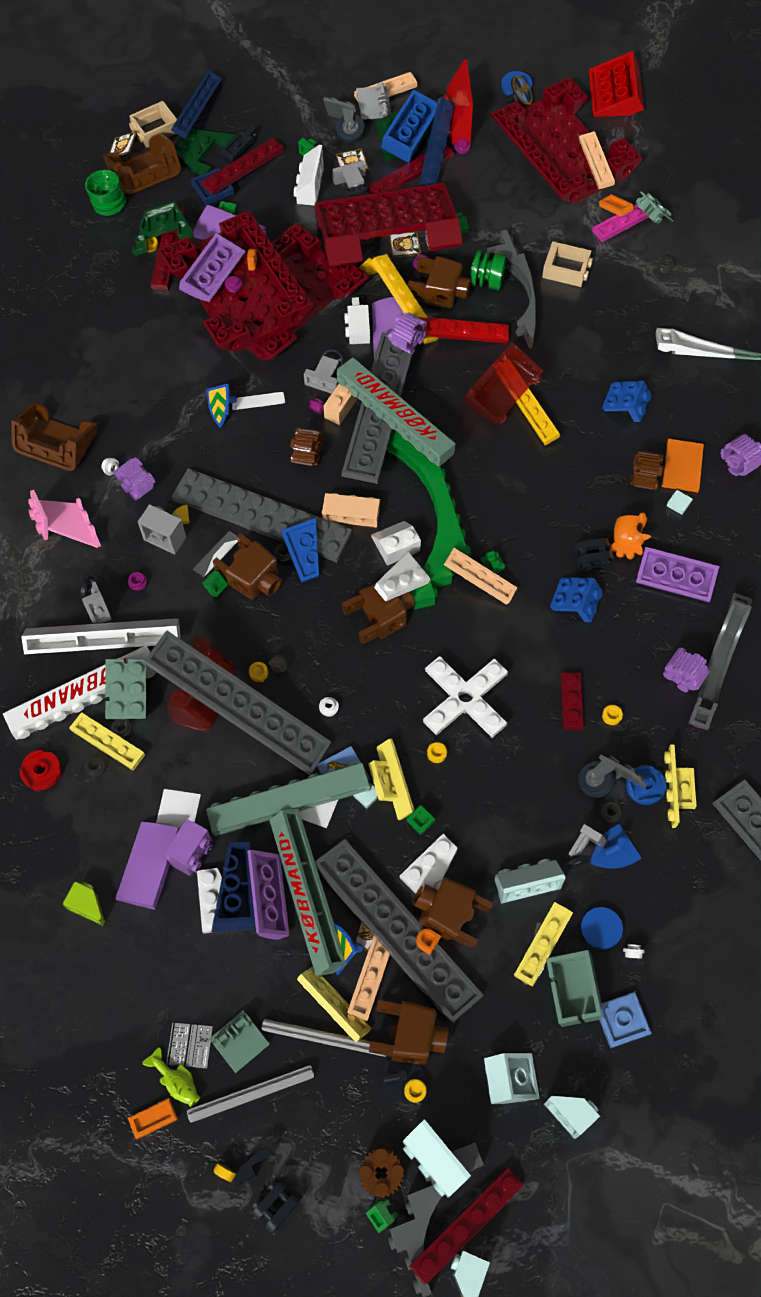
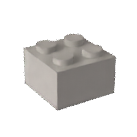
M149 504L138 520L145 541L174 555L186 539L181 518L176 514L171 515L165 512L161 507H154Z

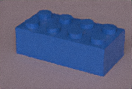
M413 89L385 133L381 148L409 163L433 125L437 102Z

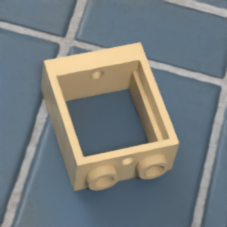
M161 101L130 115L131 123H129L132 132L137 131L138 140L140 143L143 142L147 148L149 147V139L153 135L162 133L167 138L176 135L171 130L177 119L166 104ZM160 118L166 123L147 133H144L141 128Z
M552 241L542 278L581 287L583 280L586 281L589 271H587V268H591L593 258H590L591 250ZM556 256L583 262L581 271L554 266Z

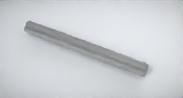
M264 1019L262 1024L263 1031L370 1053V1041L360 1039L355 1042L348 1036ZM370 1053V1054H374V1055H379V1056H384V1057H386L385 1055Z
M311 1065L193 1107L187 1110L188 1119L190 1122H195L314 1078Z

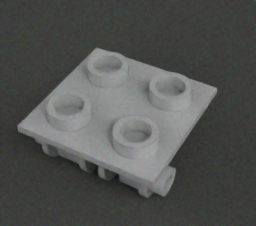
M378 83L377 87L356 88L360 116L363 120L380 119L391 114L388 90L384 83Z

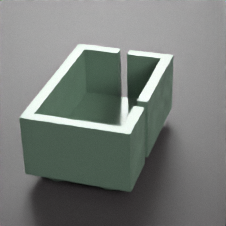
M106 659L105 697H110V701H105V719H146L145 659H127V663H124V659Z
M586 950L546 958L549 977L553 981L551 982L558 1023L565 1027L581 1024V1019L585 1022L605 1019L591 953Z

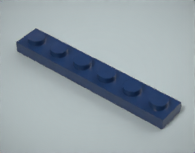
M209 70L207 71L174 123L172 132L186 139L221 83L222 78Z
M444 97L438 99L419 186L437 184L455 106V103Z

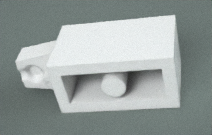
M359 297L352 298V306H347L348 313H344L345 324L349 325V327H345L346 337H349L350 344L370 343L368 305H359Z

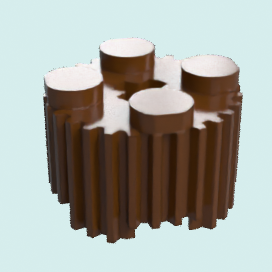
M297 427L295 438L292 437L290 447L294 449L291 455V462L309 466L318 465L320 461V456L318 455L320 446L323 444V435H320L318 430Z
M647 451L636 453L630 484L634 485V487L657 490V476L661 477L663 466H661L663 455Z
M377 1149L376 1151L373 1150L372 1154L369 1152V1156L365 1155V1160H362L359 1169L360 1183H363L362 1188H365V1192L369 1191L370 1196L373 1194V1197L378 1196L379 1199L380 1197L384 1199L385 1196L390 1197V1194L394 1195V1191L398 1192V1188L401 1187L400 1183H403L404 1169L402 1168L403 1164H400L401 1160H397L398 1156H394L393 1152L389 1153V1150ZM378 1168L381 1170L385 1168L387 1170L385 1173L387 1175L386 1179L382 1177L377 1179L375 1177L377 1172L375 1171Z

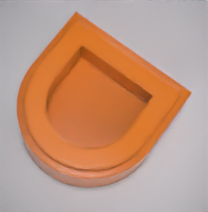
M249 249L247 255L248 269L255 271L257 265V250Z
M422 929L416 937V944L422 951L430 955L439 942L441 935L432 929Z

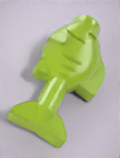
M157 1048L151 1056L143 1061V1065L147 1067L155 1066L164 1075L160 1078V1083L166 1086L170 1096L193 1107L199 1101L200 1096L197 1094L191 1073L182 1065H179L176 1070L169 1069L161 1060V1049Z

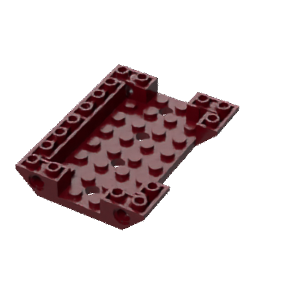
M568 77L544 88L543 99L525 107H522L516 101L492 112L491 117L559 197L575 204L606 188L598 189L595 179H588V177L594 178L580 144L579 136L591 132L575 115L588 96L571 77ZM624 137L611 143L609 153L600 144L615 184L626 179L643 159Z
M445 183L320 201L314 204V212L318 227L322 230L324 249L329 266L363 261L360 246L361 239L367 240L373 237H385L387 235L403 234L412 231H426V243L429 251L462 246L459 219Z
M249 210L220 222V233H218L245 251L243 257L230 273L232 276L241 279L242 287L238 292L232 293L227 290L224 281L211 301H204L213 314V317L203 321L204 326L219 349L238 352L298 325L312 307L311 301ZM188 236L158 249V252L172 275L183 278L213 236L195 244L192 243ZM249 249L257 250L255 271L248 269L247 255ZM241 298H247V299H248V300H246V301H244V302H243V301H240ZM257 322H263L260 326L255 325Z
M297 222L275 239L272 245L311 301L312 307L298 325L247 347L248 350L261 360L275 358L297 339L294 333L333 300L346 298L369 279L365 273L351 263L329 266L326 253L321 250L320 240ZM320 268L325 269V271H317V270L320 269ZM241 298V299H240V301H243V302L246 301V300H248L247 298ZM200 300L210 317H213L204 300ZM263 322L255 323V325L258 326L263 324Z

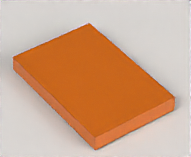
M673 439L667 440L662 487L698 493L704 444Z

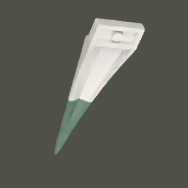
M656 329L658 350L664 352L672 351V354L761 360V353L713 343L675 329Z

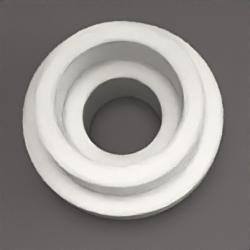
M106 458L102 463L104 473L109 476L113 475V472L119 468V462L115 458Z
M331 697L324 698L319 704V710L325 716H333L339 709L338 702ZM327 704H331V705H332L331 708H326L325 706H326Z
M628 944V948H623L625 957L642 958V953H645V950L640 949L641 945Z

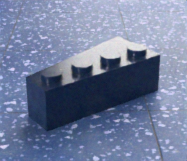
M250 842L228 844L211 932L254 929L255 915L248 860Z

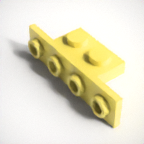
M388 739L376 747L380 761L373 760L368 765L378 799L380 801H393L397 818L402 820L415 810L393 739Z
M670 745L668 751L664 753V762L668 763V770L665 773L666 782H669L667 802H670L671 808L668 809V821H671L672 828H676L680 822L679 809L696 808L694 768H676L675 745Z

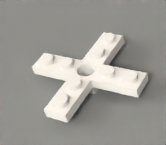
M440 656L425 668V671L450 695L423 719V722L436 735L458 716L466 712L492 738L507 725V722L481 698L508 673L495 659L467 682ZM468 694L472 697V700L470 702H462L459 696Z

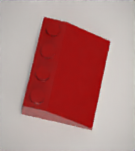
M633 51L589 69L594 117L630 116L644 110L639 63Z
M463 60L447 86V94H444V98L455 103L448 137H451L452 144L457 143L459 140H466L471 143L473 101L467 60Z

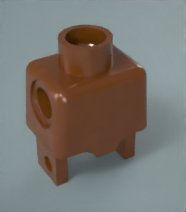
M419 256L417 259V271L430 274L426 284L409 280L408 288L414 297L424 299L426 305L450 309L453 307L456 297L467 299L471 279L462 277L463 266L460 262L437 256L435 260Z
M240 533L237 536L238 546L242 549H239L234 554V562L227 566L216 557L213 560L214 569L227 579L229 586L251 600L255 599L261 592L267 596H272L282 583V578L278 576L277 558L258 541L252 542Z
M376 584L359 590L358 596L342 603V610L345 616L363 608L372 626L359 632L361 644L380 637L382 640L406 626L407 610L414 607V601L410 592L385 601L374 588Z
M449 878L437 881L433 887L423 882L413 899V905L423 910L419 918L421 926L432 929L445 940L453 939L469 948L476 946L478 939L460 931L465 922L471 921L475 912L472 906L482 911H487L492 908L493 903L476 895L475 889Z
M378 1000L377 1012L398 1015L399 1021L390 1031L389 1039L393 1045L370 1041V1053L390 1056L392 1061L421 1065L428 1063L430 1051L445 1053L449 1027L435 1024L437 1015L435 1009L402 1000V1004Z

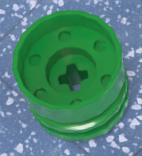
M99 170L87 178L85 188L97 213L109 216L120 212L124 208L126 197L116 173L111 170Z
M478 250L471 268V286H476L478 279H480V287H483L485 280H487L489 289L500 291L507 255L495 253L493 260H489V251H486L483 259V250Z

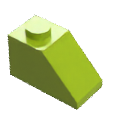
M74 882L63 905L66 909L103 926L105 920L98 896L93 890L94 887L86 882H82V884Z

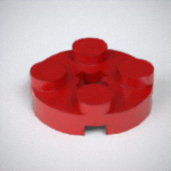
M37 750L28 754L20 768L21 779L28 787L35 791L52 787L62 775L61 764L53 753L43 752V750ZM39 766L42 768L46 767L42 774H36L37 768Z

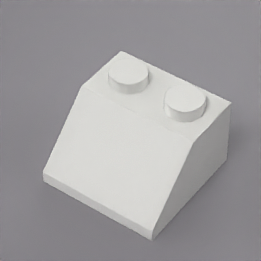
M405 521L371 535L387 566L399 561L407 552L410 555L420 552L421 540L413 526Z

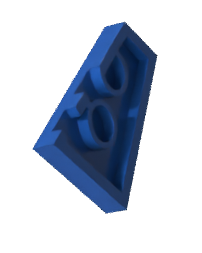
M316 518L281 530L301 583L319 577Z

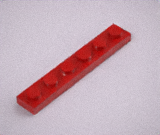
M419 317L427 322V325L424 327V331H426L425 336L495 343H507L509 340L508 325Z

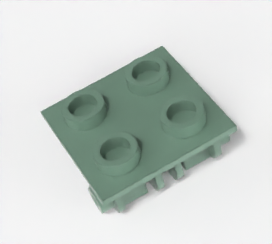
M642 191L640 192L643 197H639L636 200L637 206L654 223H660L663 215L672 222L674 221L670 217L672 214L650 193L646 195Z
M244 1011L209 1038L235 1073L270 1045Z

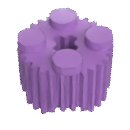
M409 312L404 313V315L400 313L395 320L396 327L389 333L388 339L392 341L393 345L409 354H413L416 344H421L425 338L426 331H424V327L427 325V322Z
M746 434L737 437L726 444L725 448L721 449L722 459H726L725 462L730 466L728 468L729 472L736 477L738 475H747L761 465V443L754 442Z
M136 457L128 460L113 472L116 478L123 482L121 487L126 493L130 492L135 501L153 489L155 483L152 475L147 473L141 466L140 460Z
M679 648L666 665L663 675L668 680L676 682L678 684L677 687L683 692H688L689 689L697 690L710 672L705 665L707 663L706 659H703L704 657H701L700 654L695 653L691 655L685 652L686 649Z

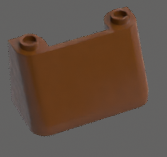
M162 133L153 135L149 139L151 151L123 162L120 156L114 152L103 155L108 169L118 176L124 193L133 194L179 174L181 166L174 144Z
M33 402L11 420L12 447L17 453L68 471L74 470L79 465L97 433V423L85 420L80 424V428L76 429L50 420L49 410L44 405Z

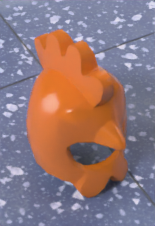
M640 513L638 516L627 515L617 518L614 526L615 542L611 544L610 548L611 552H616L617 557L622 558L626 555L631 560L635 554H643L642 544L651 537V535L641 533L647 522L645 513Z

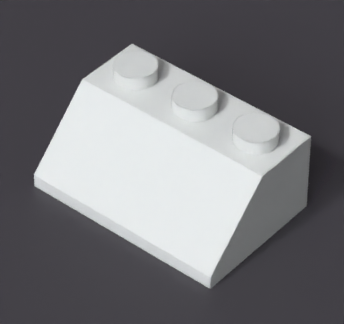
M318 145L306 153L303 157V162L299 164L300 174H297L296 180L298 185L294 187V196L297 198V204L314 205L317 202L324 170L322 145Z

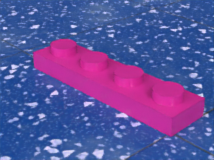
M636 204L633 206L634 210L622 217L615 215L594 226L592 232L601 242H604L649 217Z

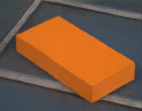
M612 194L599 201V207L620 217L634 210L633 204Z
M168 1098L128 1117L135 1139H139L177 1121L178 1118L171 1100Z

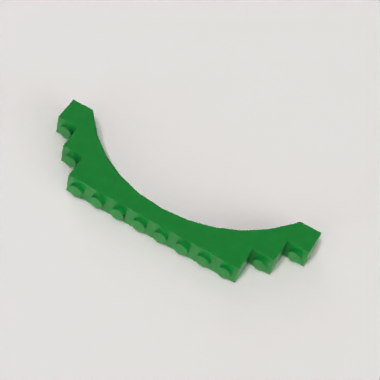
M392 429L386 451L401 459L418 475L430 494L437 518V535L434 547L423 567L425 573L430 577V581L426 585L409 591L414 601V607L412 608L415 610L435 605V598L438 597L436 587L452 583L454 571L444 565L452 549L456 548L467 556L471 555L469 545H466L464 541L466 539L464 529H460L459 526L461 524L460 516L458 513H455L454 498H450L451 490L449 483L445 482L446 474L444 468L430 462L427 456L421 451H417L414 445L408 440H404L400 433Z

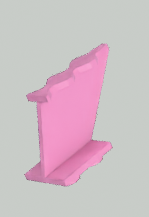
M34 490L30 491L31 498L28 499L31 509L29 514L31 519L36 521L37 532L42 534L44 540H48V530L96 548L101 547L95 528L90 523L80 498L76 499V503L39 500Z

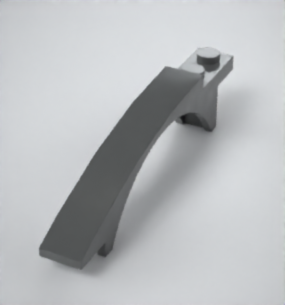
M507 230L500 231V245L489 247L486 251H489V260H493L495 253L506 254L505 269L515 275L527 291L529 306L524 315L517 321L518 329L516 330L517 337L524 335L528 347L532 348L535 332V295L532 277L524 253H518L517 248H514L512 236H509Z
M734 593L707 665L710 672L700 686L689 724L705 730L709 729L718 705L719 694L730 660L752 608L750 606L751 598Z

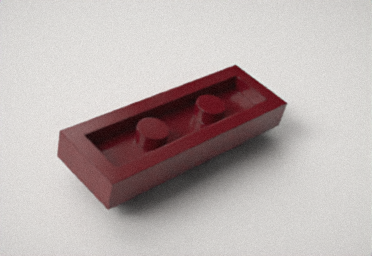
M561 673L563 729L582 730L581 673Z

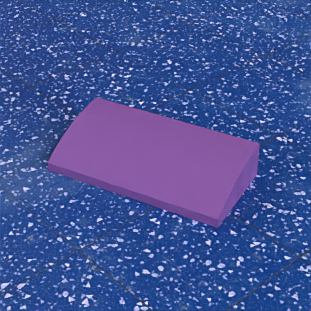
M207 205L197 222L193 237L204 240L216 233H220L219 223L236 215ZM259 225V226L261 227V229L263 230V232L265 233V235H266L265 227L262 226V225Z
M216 233L180 281L179 289L195 298L210 302L243 257L245 251Z
M394 297L372 303L374 358L382 332L390 333L394 330L397 316L400 313L404 315Z
M645 547L636 583L710 602L719 566Z
M141 822L115 898L116 900L153 910L156 909L170 866L164 853L179 831L177 827Z
M248 850L256 933L259 936L275 940L289 936L280 855Z

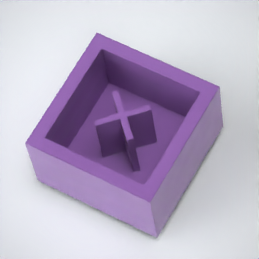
M186 818L164 853L169 864L189 876L193 872L196 873L202 864L201 859L204 855H208L213 846L208 830Z

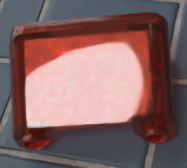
M512 342L461 400L493 424L497 425L499 423L501 425L508 418L506 416L508 410L532 384L536 385L542 379L540 375L543 370Z
M198 636L194 637L191 647L234 675V667L229 659L207 639ZM184 690L173 692L167 703L174 723L200 731L210 730L218 715L217 712Z

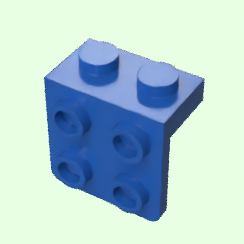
M644 381L613 382L602 408L604 411H629L634 422H641L646 412L648 401L651 399V392Z
M563 577L559 581L550 607L553 611L578 612L584 622H592L593 616L596 614L598 602L602 597V589L594 578Z

